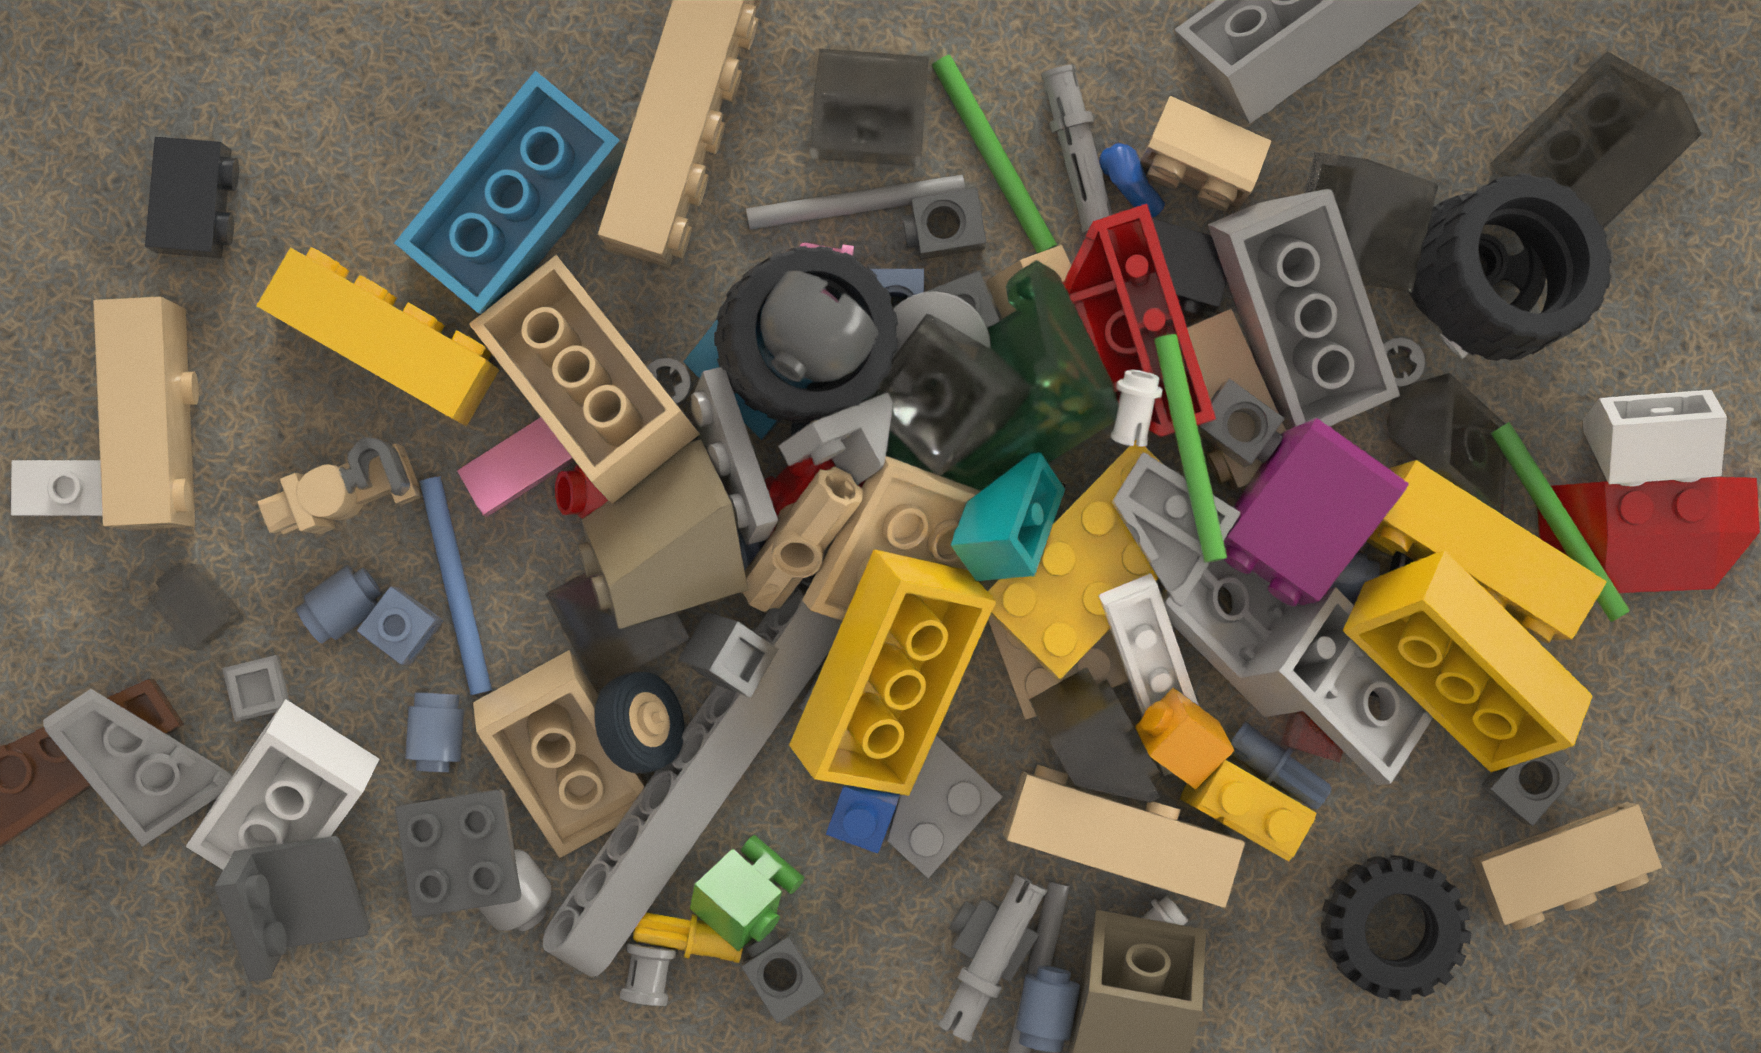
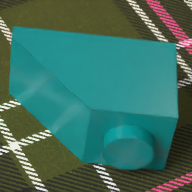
M1041 453L1028 455L967 501L958 527L954 531L951 547L976 581L1035 576L1065 492L1064 486Z

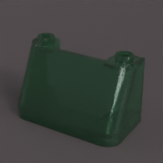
M1035 260L1008 280L1005 287L1008 303L1017 310L988 328L991 345L989 362L981 379L968 392L949 400L928 401L906 393L889 376L882 379L878 385L880 388L874 395L877 397L888 392L893 401L886 449L887 457L982 491L1028 455L1041 453L1047 463L1116 420L1119 408L1116 388L1060 275L1056 271ZM923 352L924 356L927 359L938 360L930 354Z

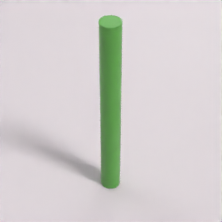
M951 55L940 58L931 66L1035 251L1038 254L1057 246L1056 241Z
M1177 335L1161 336L1155 338L1154 342L1204 563L1223 560L1227 558Z
M1508 422L1490 433L1569 558L1607 581L1596 600L1610 622L1628 613L1630 609L1511 423Z

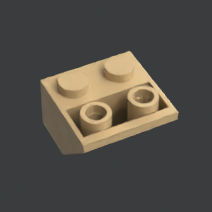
M1170 96L1140 162L1142 166L1149 168L1146 176L1154 182L1172 189H1176L1180 182L1198 190L1197 199L1202 203L1221 211H1227L1229 205L1240 208L1252 193L1271 140Z

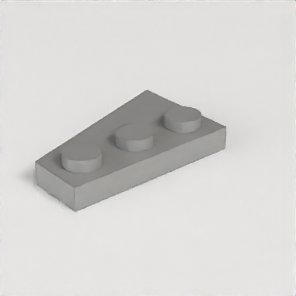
M719 367L703 371L695 392L691 395V401L685 414L700 433L697 439L702 440L732 503L736 528L740 529L746 544L749 545L768 540L778 519L726 370Z

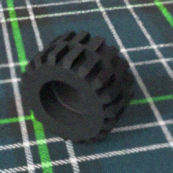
M1391 855V857L1387 858L1376 856L1367 858L1368 863L1363 865L1356 863L1347 869L1349 874L1343 880L1337 879L1331 887V889L1335 890L1330 901L1325 899L1322 911L1326 912L1325 923L1321 922V935L1326 937L1328 945L1324 947L1329 958L1335 961L1337 964L1336 968L1346 978L1364 991L1366 990L1380 998L1388 999V997H1394L1399 1001L1412 1000V995L1419 994L1426 997L1435 993L1433 986L1439 982L1446 985L1454 978L1449 972L1455 964L1462 967L1466 955L1461 953L1463 944H1470L1471 931L1465 929V921L1470 920L1468 907L1461 905L1459 900L1462 897L1461 893L1455 885L1450 884L1446 880L1447 876L1437 869L1403 856ZM1402 894L1411 897L1421 906L1425 916V932L1421 943L1411 954L1401 959L1388 960L1379 957L1369 948L1365 936L1366 920L1372 908L1380 900L1390 895Z

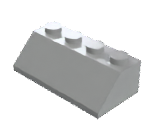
M1215 0L1174 30L1226 103L1251 124L1308 82L1316 79L1322 72L1346 55L1360 48L1367 40L1406 15L1408 11L1424 0Z
M1325 189L1259 202L1208 224L1253 357L1279 415L1285 418L1283 425L1286 431L1315 418H1318L1330 427L1400 396L1332 190Z

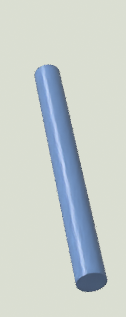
M441 476L419 481L470 695L491 691L492 687Z

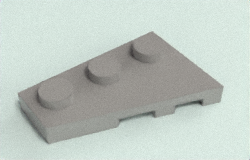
M89 689L43 719L44 728L48 735L142 847L219 797L232 778L223 768L92 689Z

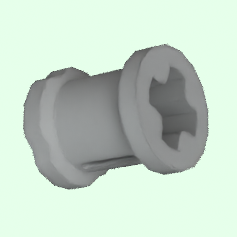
M636 941L627 942L626 951L631 954L627 984L625 988L621 989L620 999L650 1006H667L669 995L665 993L668 966L669 960L676 957V949Z

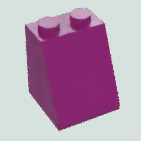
M1318 418L1281 433L1283 439L1267 461L1260 465L1233 508L1241 513L1223 541L1227 558L1223 560L1227 564L1245 574H1250L1253 571L1270 583L1267 590L1274 597L1290 606H1296L1297 603L1302 606L1321 600L1409 485L1404 479Z

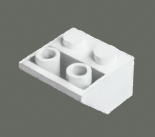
M1712 390L1599 398L1583 419L1584 434L1609 484L1639 486L1645 482L1662 480L1694 482L1703 477L1722 475L1727 416Z

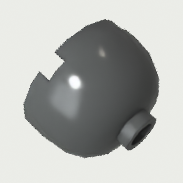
M787 271L769 294L761 314V332L765 346L774 356L772 360L773 366L782 375L796 382L801 381L803 377L818 382L836 381L848 375L872 350V346L876 342L874 340L878 336V329L869 315L847 295L843 294L840 300L836 302L828 295L822 293L827 282L801 271Z

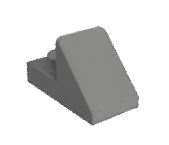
M887 392L862 402L859 406H852L812 422L779 445V448L789 466L810 457L815 465H819L832 458L836 467L851 474L853 481L858 485L881 470L884 465L893 401Z

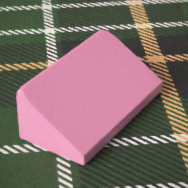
M540 417L466 464L457 472L482 515L488 517L575 460Z

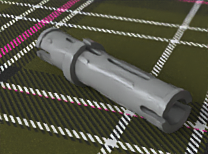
M1071 64L1047 70L1041 73V77L1044 80L1054 118L1049 123L1052 134H1058L1082 226L1081 231L1082 233H1087L1092 221L1113 215L1090 129V125L1094 123L1092 111H1086L1076 75V66Z
M1015 874L1014 881L969 968L963 967L957 978L962 982L943 1019L938 1023L947 1032L951 1029L954 1031V1036L969 1042L991 997H998L1002 989L998 983L1043 895L1045 896L1048 891L1041 885H1035L1032 883V880L1019 874Z

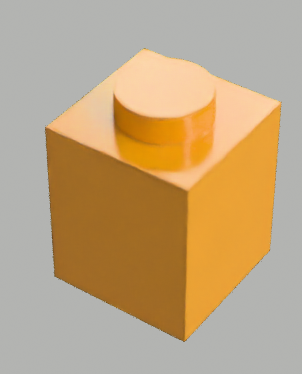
M1172 688L1160 701L1153 703L1145 711L1142 720L1135 726L1148 755L1194 789H1197L1235 751L1220 722L1175 688Z

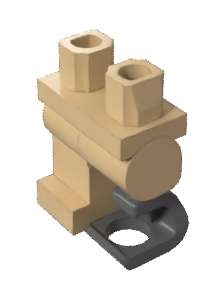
M362 438L349 451L348 463L341 466L326 464L312 469L304 475L293 473L281 478L280 482L284 491L258 501L269 532L277 533L281 531L282 535H288L299 530L300 532L322 534L335 529L332 519L340 521L350 519L359 513L364 504L392 494L396 504L401 505L422 498L421 488L404 446L396 443L391 445L389 442L375 438Z

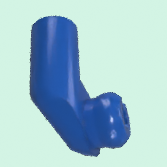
M1122 143L1106 148L1099 158L1102 172L1111 178V181L1133 208L1147 204L1151 218L1156 217L1163 210L1165 202L1148 182L1137 151L1129 145Z

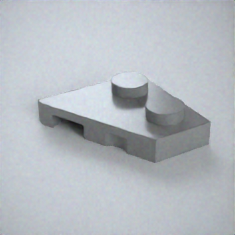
M1143 452L1112 500V504L1172 601L1182 607L1209 563H1204L1185 477ZM1213 495L1224 541L1241 512Z
M936 736L910 795H900L887 841L929 879L1003 796Z

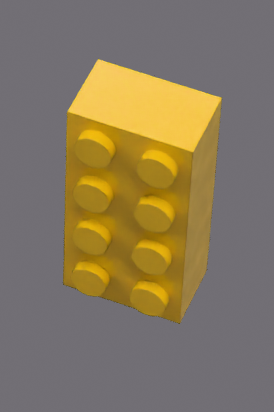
M290 247L256 306L467 427L499 372V369L488 361L492 353L479 342L457 330L452 339L442 335L441 332L445 325L410 303H407L403 312L395 308L393 305L397 297L359 274L355 283L348 281L346 277L350 270L315 248L310 247L305 256Z
M1137 440L1053 524L1035 576L999 579L988 591L996 600L990 615L1057 680H1060L1110 629L1098 596L1099 594L1150 573L1155 581L1159 579L1112 504V500L1143 452L1162 463L1145 446H1137Z
M1415 460L1389 468L1408 482L1409 485L1367 539L1369 544L1392 556L1397 550L1411 558L1414 562L1445 550L1535 639L1550 643L1552 640H1570L1574 638L1607 583L1606 580L1419 461Z
M873 549L789 744L790 748L814 779L900 795H910L996 603V600L975 580L968 570Z
M1445 550L1364 582L1343 629V632L1490 772L1573 747L1593 697L1570 672Z

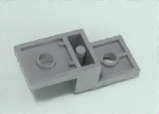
M1224 560L1209 563L1182 607L1172 601L1166 589L1162 591L1161 597L1170 623L1264 717L1304 711L1377 785L1392 783L1433 719L1417 701L1343 632L1354 605L1336 587L1329 588L1319 602L1302 606L1297 603L1296 606H1290L1274 597L1267 590L1270 583L1253 571L1250 574H1245L1231 567ZM1221 586L1225 587L1231 594L1232 610L1229 615L1222 611L1217 600L1218 591ZM1372 691L1380 698L1381 714L1378 719L1372 716L1368 707V698Z

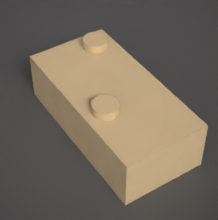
M557 255L469 323L589 480L611 504L616 502L700 434Z
M163 297L93 300L103 526L128 531L195 527L190 405H197L199 385L196 373L188 372L186 309Z
M1037 764L1034 774L1022 771L1003 831L1007 841L1226 908L1244 849V841L1228 834L1179 820L1180 809L1148 800L1144 809L1066 785L1069 774Z

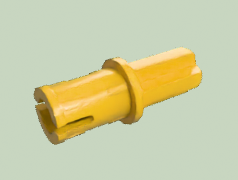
M646 912L633 930V939L636 942L683 950L684 958L688 959L690 954L739 963L743 948L738 952L704 921L697 920L696 914H692L690 920Z

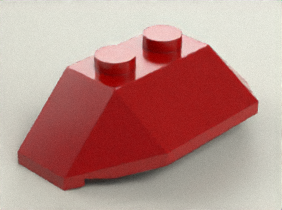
M1144 204L1092 221L1086 238L1057 294L1091 404L1117 416L1121 391L1116 386L1119 380H1124L1125 371L1138 370L1154 374L1159 377L1158 387L1163 391L1160 398H1155L1149 432L1160 437L1174 434L1175 430L1154 339L1176 334L1197 426L1215 421L1216 416L1148 205Z
M1703 477L1694 482L1662 480L1645 482L1639 486L1609 484L1608 481L1551 486L1619 593L1714 589L1760 533L1757 478ZM1537 508L1539 538L1568 556Z

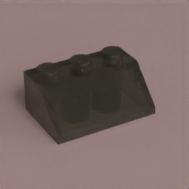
M1607 51L1497 156L1490 165L1501 177H1513L1517 174H1531L1534 177L1545 176L1554 179L1556 183L1563 187H1569L1577 193V196L1584 203L1591 207L1595 212L1594 216L1597 221L1605 228L1702 134L1680 91Z

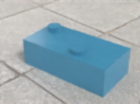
M535 70L394 244L481 315L532 273L619 167L626 145Z

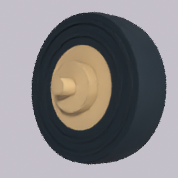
M649 672L624 674L611 680L603 687L596 701L594 719L597 737L609 759L619 768L631 773H647L670 764L681 750L683 744L682 733L685 731L682 708L671 687L663 679Z

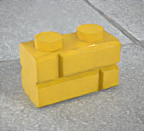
M1227 760L1197 789L1186 784L1180 797L1182 801L1288 862L1296 854L1317 814Z

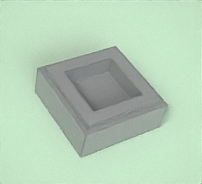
M279 655L222 668L235 722L276 713L285 699L289 701Z

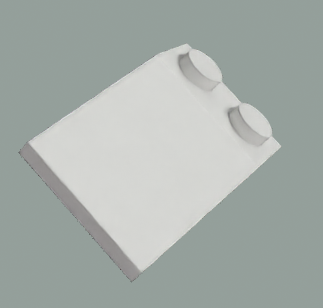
M285 699L186 847L224 870L234 851L331 837L363 793L379 758Z

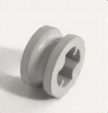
M1403 337L1393 338L1384 343L1386 354L1390 350L1391 354L1395 355L1398 353V348L1407 351L1406 361L1413 366L1409 376L1406 371H1403L1399 374L1400 378L1394 377L1397 387L1404 388L1416 382L1423 374L1425 367V357L1420 346L1411 339Z
M670 358L653 361L647 366V369L657 381L659 380L658 371L661 369L670 368L669 373L671 376L676 372L680 374L682 383L674 387L676 396L672 397V400L677 406L683 404L690 395L692 388L691 376L685 366L677 360Z

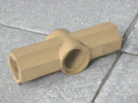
M837 467L827 471L819 470L796 503L788 505L780 511L775 531L745 569L748 590L741 593L744 594L750 606L765 613L772 608L780 609L801 580L815 574L820 569L824 550L862 501L863 490L856 485L851 474Z

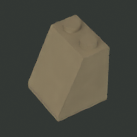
M701 439L684 446L616 502L611 504L608 501L582 519L587 542L577 545L580 559L587 577L597 575L591 578V583L600 610L611 609L618 629L748 590L732 503Z
M1096 910L1080 984L1071 1039L1069 1040L1068 1053H1190L1203 1007L1206 929Z

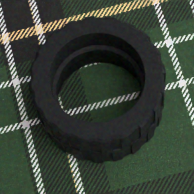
M1517 174L1513 177L1503 176L1493 180L1486 186H1482L1438 218L1430 227L1429 235L1422 242L1420 260L1417 261V274L1419 275L1420 282L1418 289L1421 299L1424 300L1428 309L1426 312L1430 319L1442 330V334L1450 342H1455L1462 347L1463 351L1471 355L1477 354L1493 361L1500 359L1512 361L1522 359L1529 354L1533 355L1581 328L1591 320V315L1601 307L1605 300V291L1609 288L1611 280V250L1607 246V235L1604 228L1594 216L1595 212L1572 189L1567 186L1563 187L1556 183L1554 179L1545 176L1534 177L1531 174ZM1484 225H1496L1514 231L1523 237L1538 254L1547 278V296L1541 313L1526 312L1510 305L1488 283L1479 259V239Z
M807 246L793 247L785 253L779 252L750 269L742 275L743 278L733 284L726 294L727 298L723 306L719 308L716 318L718 320L717 331L714 333V346H717L719 367L726 370L734 394L737 393L745 401L744 404L754 411L758 410L766 414L768 418L777 421L788 420L792 421V423H807L813 420H820L855 405L859 406L862 400L871 397L880 388L878 385L890 372L893 365L891 364L894 353L897 352L899 339L896 338L898 320L897 314L893 311L890 302L892 298L886 287L883 288L876 278L877 275L869 267L859 263L856 257L846 252L840 253L834 251L831 247L818 246L817 248H807ZM787 271H801L827 282L824 288L826 291L832 294L838 301L843 294L847 295L869 315L878 329V336L874 340L876 342L867 357L851 373L823 387L804 389L786 384L767 367L757 345L756 320L758 312Z

